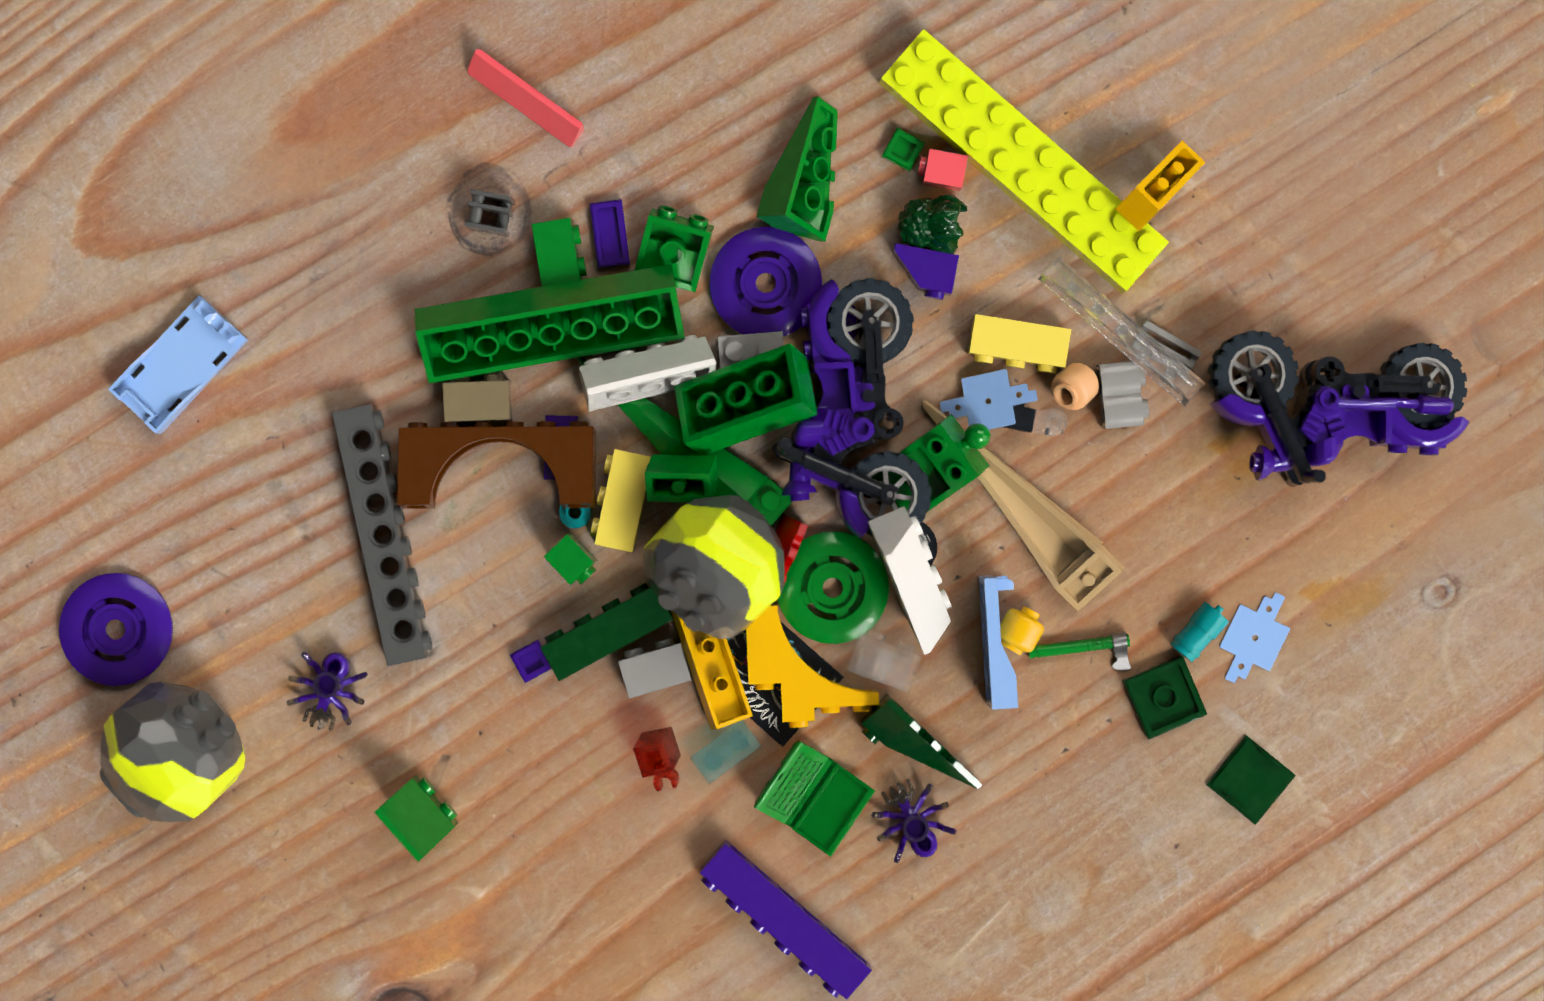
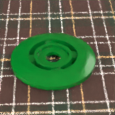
M822 532L802 540L795 560L787 572V580L783 586L782 593L778 597V603L783 615L800 634L820 643H845L867 633L880 619L888 600V575L879 555L865 541L848 533ZM829 556H840L850 560L858 567V571L853 572L844 564L830 562ZM829 578H837L842 583V592L837 597H828L823 592V584ZM812 603L817 609L825 613L835 614L836 619L821 618L812 613L807 605Z

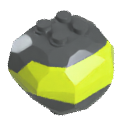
M726 495L694 499L682 506L643 548L644 574L650 588L658 597L659 604L664 609L672 610L678 615L688 629L701 631L718 639L733 638L743 632L778 599L783 590L784 551L780 539L766 518L749 502L739 496Z
M166 682L149 683L117 709L104 724L100 750V764L102 767L100 777L105 786L132 815L145 817L150 821L186 822L201 814L238 779L245 764L244 748L234 721L209 693L198 691L185 685Z

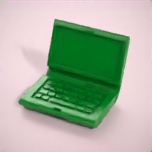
M798 740L794 742L780 763L781 766L771 781L767 782L755 800L753 807L793 828L794 831L831 857L875 790L825 754Z

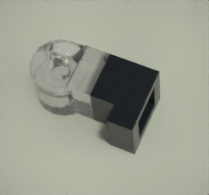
M1024 403L1013 406L1016 424L1004 426V428L1044 436H1058L1066 430L1068 418L1058 408L1038 410L1024 407Z

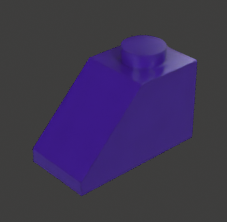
M895 243L893 254L916 288L925 291L924 297L943 300L944 295L950 296L952 294L959 255Z

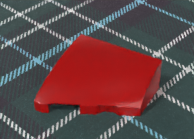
M783 514L775 533L778 535L784 551L785 584L787 572L795 560L808 525Z

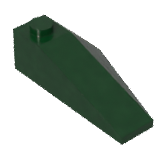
M887 693L879 701V705H875L872 711H869L861 720L862 725L865 726L861 732L875 745L880 741L886 747L976 789L982 786V783Z

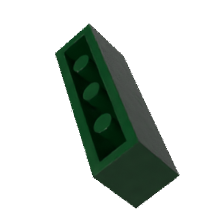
M645 582L629 591L632 597L622 603L616 598L601 606L603 613L592 618L590 613L575 620L573 622L575 628L565 634L562 629H559L544 637L547 643L540 648L558 681H561L673 620L670 610L664 609L659 604L658 597Z

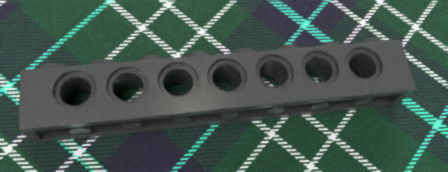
M372 404L332 412L387 666L427 658L429 656L428 650L433 649L429 631L423 630L421 619L426 618L422 599L417 600L414 587L419 586L415 567L410 568L408 555H412V548L409 537H403L401 524L405 523L403 509L396 505L394 492H398V484L395 473H389L387 461L391 460V451L388 442L382 441L380 429L385 428L381 410H376L375 405ZM363 430H366L371 435V443L365 449H361L356 444V436ZM368 462H373L378 467V475L371 481L367 480L363 475V467ZM376 493L382 495L385 499V506L380 512L373 511L369 504L370 498ZM381 525L388 526L392 531V538L386 544L381 543L376 536L377 529ZM387 557H393L399 563V569L394 575H389L384 571L383 562ZM395 588L401 589L406 595V601L402 606H395L390 600V593ZM406 620L411 623L413 632L409 638L401 637L398 634L397 624L399 621Z

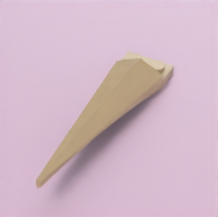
M924 400L922 402V407L936 424L947 417L928 401ZM985 447L978 449L990 465L978 479L1019 534L1055 590L1079 611L1123 571L1124 566L1102 545L1103 542L992 452Z

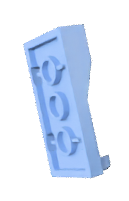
M199 295L161 337L134 361L108 390L140 417L154 433L162 434L249 339ZM187 317L189 321L178 330L179 324ZM224 351L227 354V356L218 364V366L215 365L213 362L217 358H219L221 356L220 354ZM142 364H143V365L145 366V368H144V369L139 373V375L135 378V376H134L133 374H134V373L142 366ZM181 399L182 402L171 412L169 409Z
M978 576L986 704L991 709L1018 708L1016 674L1001 644L998 591L1014 590V583L1007 576Z

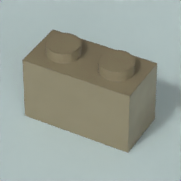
M483 375V381L470 382L469 376L452 379L450 383H443L444 422L512 420L511 382L508 380L503 381V375Z

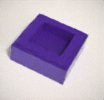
M539 639L510 654L525 683L552 669L540 648L542 644Z

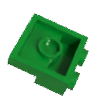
M660 205L658 209L652 208L648 216L634 270L672 264L676 287L696 292L714 226L708 224L709 220L701 215L691 214L689 218L677 215L678 211L670 206Z

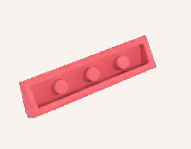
M476 49L468 67V74L565 145L572 147L584 131L583 124L481 49Z

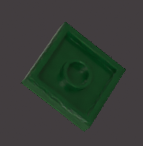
M1179 655L1122 680L1148 740L1208 715L1183 655Z

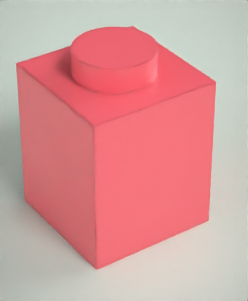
M929 149L927 157L921 156L917 175L923 176V185L960 191L963 185L968 156Z

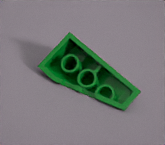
M815 96L812 98L767 181L756 217L773 228L819 242H825L834 211V201H829L830 182H835V171H831V152L836 150L838 110L820 97Z

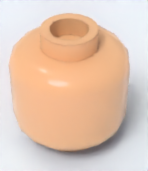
M1072 363L1066 366L1055 376L1051 384V391L1055 401L1068 410H1079L1085 407L1099 390L1098 377L1091 368L1082 363Z

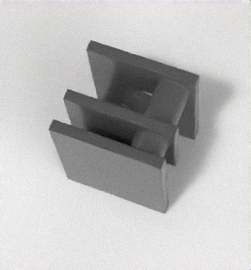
M471 189L472 202H468L470 214L468 222L465 221L464 226L473 231L509 237L510 233L507 231L509 218L513 217L511 207L512 205L515 206L514 199L511 196ZM484 200L498 202L500 205L499 207L484 204ZM482 210L498 215L496 227L480 224Z

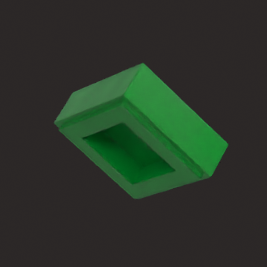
M896 128L881 157L910 172L925 142Z

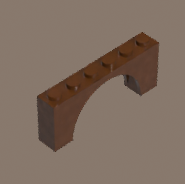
M517 421L505 422L504 427H492L490 422H473L472 427H460V423L441 422L440 427H427V423L410 422L408 427L399 428L397 505L402 509H435L440 483L452 464L466 452L476 447L502 442L525 447L539 455L548 464L556 479L560 505L563 508H596V430L593 426H588V422L571 421L569 426H556V422L540 421L537 422V427H524L523 422Z

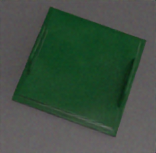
M1245 735L1206 785L1256 825L1296 775Z

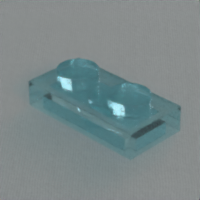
M741 720L693 754L690 759L710 784L758 749L761 744L746 723Z

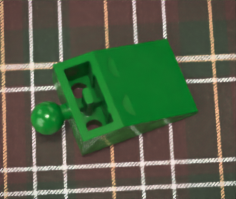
M951 414L898 452L916 461L922 471H925L929 486H931L929 510L979 477L990 466L978 450L987 446L991 438L990 431L985 425L975 423L964 431ZM888 471L889 484L894 485L902 476ZM882 472L871 477L883 483ZM906 481L899 487L897 494L911 496L910 488ZM895 499L894 501L898 508L904 506L905 509H907L910 503L908 500Z

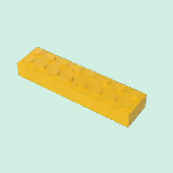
M670 610L710 729L717 730L752 717L753 715L727 638L718 639L701 631H692L685 626L684 621Z

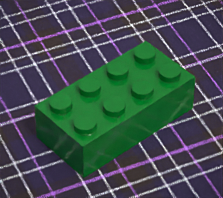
M791 343L674 386L684 444L699 455H707L818 415L807 357Z

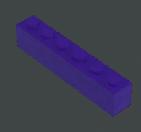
M726 839L700 868V873L703 875L701 881L710 890L716 892L719 889L728 897L725 902L737 913H740L742 910L752 918L750 923L762 934L768 931L776 938L774 944L786 955L792 952L801 960L798 965L807 974L813 977L816 973L825 981L822 984L823 987L834 997L837 998L841 995L847 1000L872 971L871 965Z

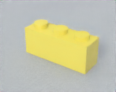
M975 314L972 317L967 354L974 355L973 361L993 364V358L1006 360L1005 366L1024 369L1025 363L1038 365L1037 371L1056 374L1057 368L1063 369L1066 367L1071 329Z
M614 449L613 455L607 454L604 473L609 474L607 487H600L597 505L602 506L600 518L594 517L590 533L591 537H596L595 545L634 552L646 496L645 470L651 457Z

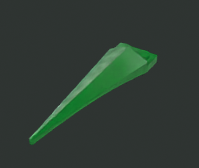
M582 357L577 358L578 362L584 366V362L587 360ZM643 398L618 405L662 455H699L684 444L680 420L651 401ZM725 449L707 454L709 456H716L719 485L714 497L734 495L743 498L766 518L771 527L793 503L790 502V496H781L783 490L771 479Z

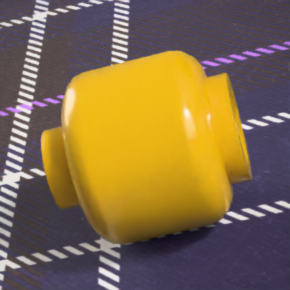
M1024 605L1021 611L1015 608L1009 609L1000 623L1001 644L1020 656L1023 652H1032L1044 632L1043 624L1037 621L1040 614Z

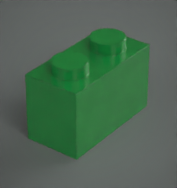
M571 218L531 224L542 287L582 280L581 276H587L584 256L578 257L576 244H582L579 225H573Z
M652 455L645 470L647 501L691 502L694 499L714 497L719 485L716 456Z
M572 533L567 534L543 556L569 585L576 581L581 585L597 571L593 565L598 560Z

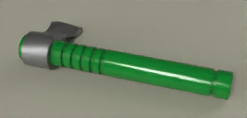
M1125 632L1111 633V636L1098 637L1096 639L1036 645L1034 650L1028 653L1029 659H1033L1036 657L1041 658L1089 652L1092 650L1113 649L1114 656L1117 658L1113 662L1112 668L1124 671L1131 669L1127 650L1130 646L1129 634Z

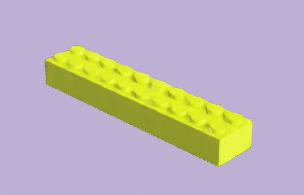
M923 29L882 76L879 84L959 154L968 156L967 161L1121 294L1133 285L1169 243L1148 223L1138 231L1116 210L1122 201L926 30Z

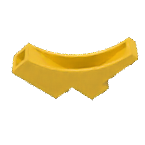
M778 605L768 607L746 628L748 685L755 684V690L775 689L774 684L781 683L782 722H789L790 728L808 727V721H815L814 708H821V713H839L840 707L853 706V712L872 711V705H879V692L877 690H862L840 685L828 680L809 667L789 643L780 623Z

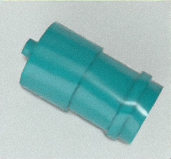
M1203 602L1190 617L1187 625L1178 635L1173 637L1174 640L1170 645L1192 663L1201 656L1200 653L1229 623L1221 614L1224 609L1219 605L1213 608L1208 603Z

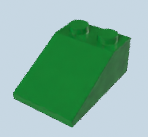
M415 775L374 813L419 862L459 822L455 819L458 815L452 806L446 801L441 803L435 797L436 789L425 777L420 779Z

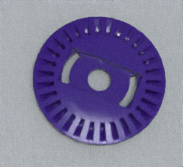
M773 227L752 228L735 235L717 254L710 273V293L718 314L732 329L743 335L782 331L784 337L795 332L801 327L800 309L805 308L810 303L814 294L822 286L819 263L809 246L793 233ZM770 251L780 254L778 260L772 257H760L751 261L748 256L756 252ZM763 273L771 274L776 281L775 288L769 293H763L756 287V279ZM780 305L783 308L782 311L770 315L757 314L751 311L754 306L761 309H771Z
M124 573L99 575L81 584L67 599L59 622L61 646L70 664L86 678L103 685H127L142 680L153 673L165 659L173 637L171 612L162 595L147 581ZM107 598H122L128 600L131 603H133L136 606V608L132 610L130 607L123 604L108 605ZM111 620H120L125 626V634L120 639H113L107 634L106 627ZM99 650L104 654L112 656L123 654L126 660H107L99 657L96 653Z

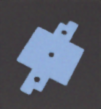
M1007 369L962 378L964 397L941 401L940 408L942 413L949 411V415L952 414L954 418L967 416L969 426L981 423L990 430L1016 424L1013 406L1034 402L1038 398L1036 390L1028 391L1026 383L1010 387ZM1017 392L1022 393V396L1020 398L1016 396ZM987 398L991 399L990 404H986ZM956 405L961 406L959 411L955 409Z
M1275 593L1272 599L1265 596L1257 612L1243 605L1239 606L1220 645V648L1236 655L1226 674V680L1235 683L1238 676L1246 679L1253 664L1267 671L1271 670L1290 631L1289 627L1274 621L1285 599L1284 596ZM1267 606H1271V612L1266 611ZM1253 635L1258 636V639L1256 641L1252 639ZM1239 664L1244 665V668L1242 670L1238 668Z

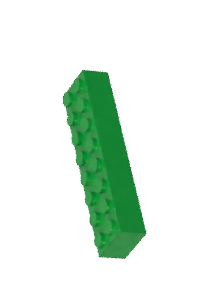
M672 264L415 309V333L429 383L685 339Z

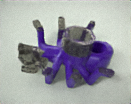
M307 652L301 653L306 663L314 668L317 676L312 680L306 677L291 675L288 680L294 683L310 685L314 688L315 692L287 701V705L291 706L319 698L317 704L306 709L302 718L303 722L307 721L310 712H312L309 722L310 727H313L318 720L317 729L320 730L327 725L330 718L329 730L332 731L336 717L332 714L329 704L333 703L341 711L346 725L352 724L348 709L335 696L349 698L355 703L363 705L364 699L342 689L348 684L366 678L368 676L367 672H362L344 680L351 669L350 661L345 654L341 652L328 654L322 661L321 669L319 663L314 661Z
M910 779L906 780L910 789L909 792H907L906 786L900 782L897 783L899 793L890 786L889 794L893 800H890L884 791L881 792L887 804L894 805L902 810L901 813L891 811L872 812L873 818L888 817L903 820V822L889 827L885 832L877 836V840L881 842L892 833L903 828L904 834L894 857L895 863L900 862L907 840H910L912 850L920 857H929L935 853L938 844L937 838L929 827L937 828L949 834H956L957 830L955 828L926 819V816L931 813L948 808V802L933 805L918 813L925 798L933 788L932 784H928L921 792L914 807L910 805L914 792Z

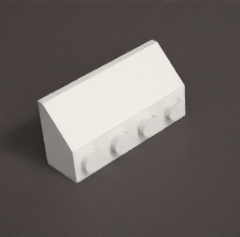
M696 335L685 336V339L678 340V343L667 346L665 343H658L648 346L646 351L634 353L633 350H627L616 354V358L605 361L602 358L587 360L584 362V366L579 367V376L588 411L590 412L675 391V385L715 371L716 361L705 336L697 338Z
M903 506L868 521V524L905 616L925 655L931 652L950 624L951 620L947 609L952 606L945 590L939 591L937 585L941 584L942 580L936 566H929L928 560L933 559L926 541L920 542L918 538L919 535L923 534L916 516L910 518Z

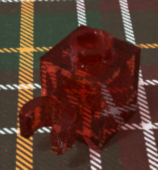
M672 727L642 732L633 748L642 778L655 775L653 785L657 791H661L664 785L662 778L669 779L672 787L677 788L680 777L674 768L681 754Z

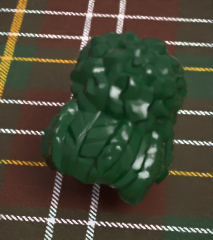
M946 194L940 195L934 200L932 198L910 200L904 206V210L899 213L898 220L900 222L898 223L897 230L902 237L903 243H908L909 246L918 248L930 247L933 251L954 254L958 248V239L963 236V230L957 222V218L960 212L968 211L967 206L957 197Z

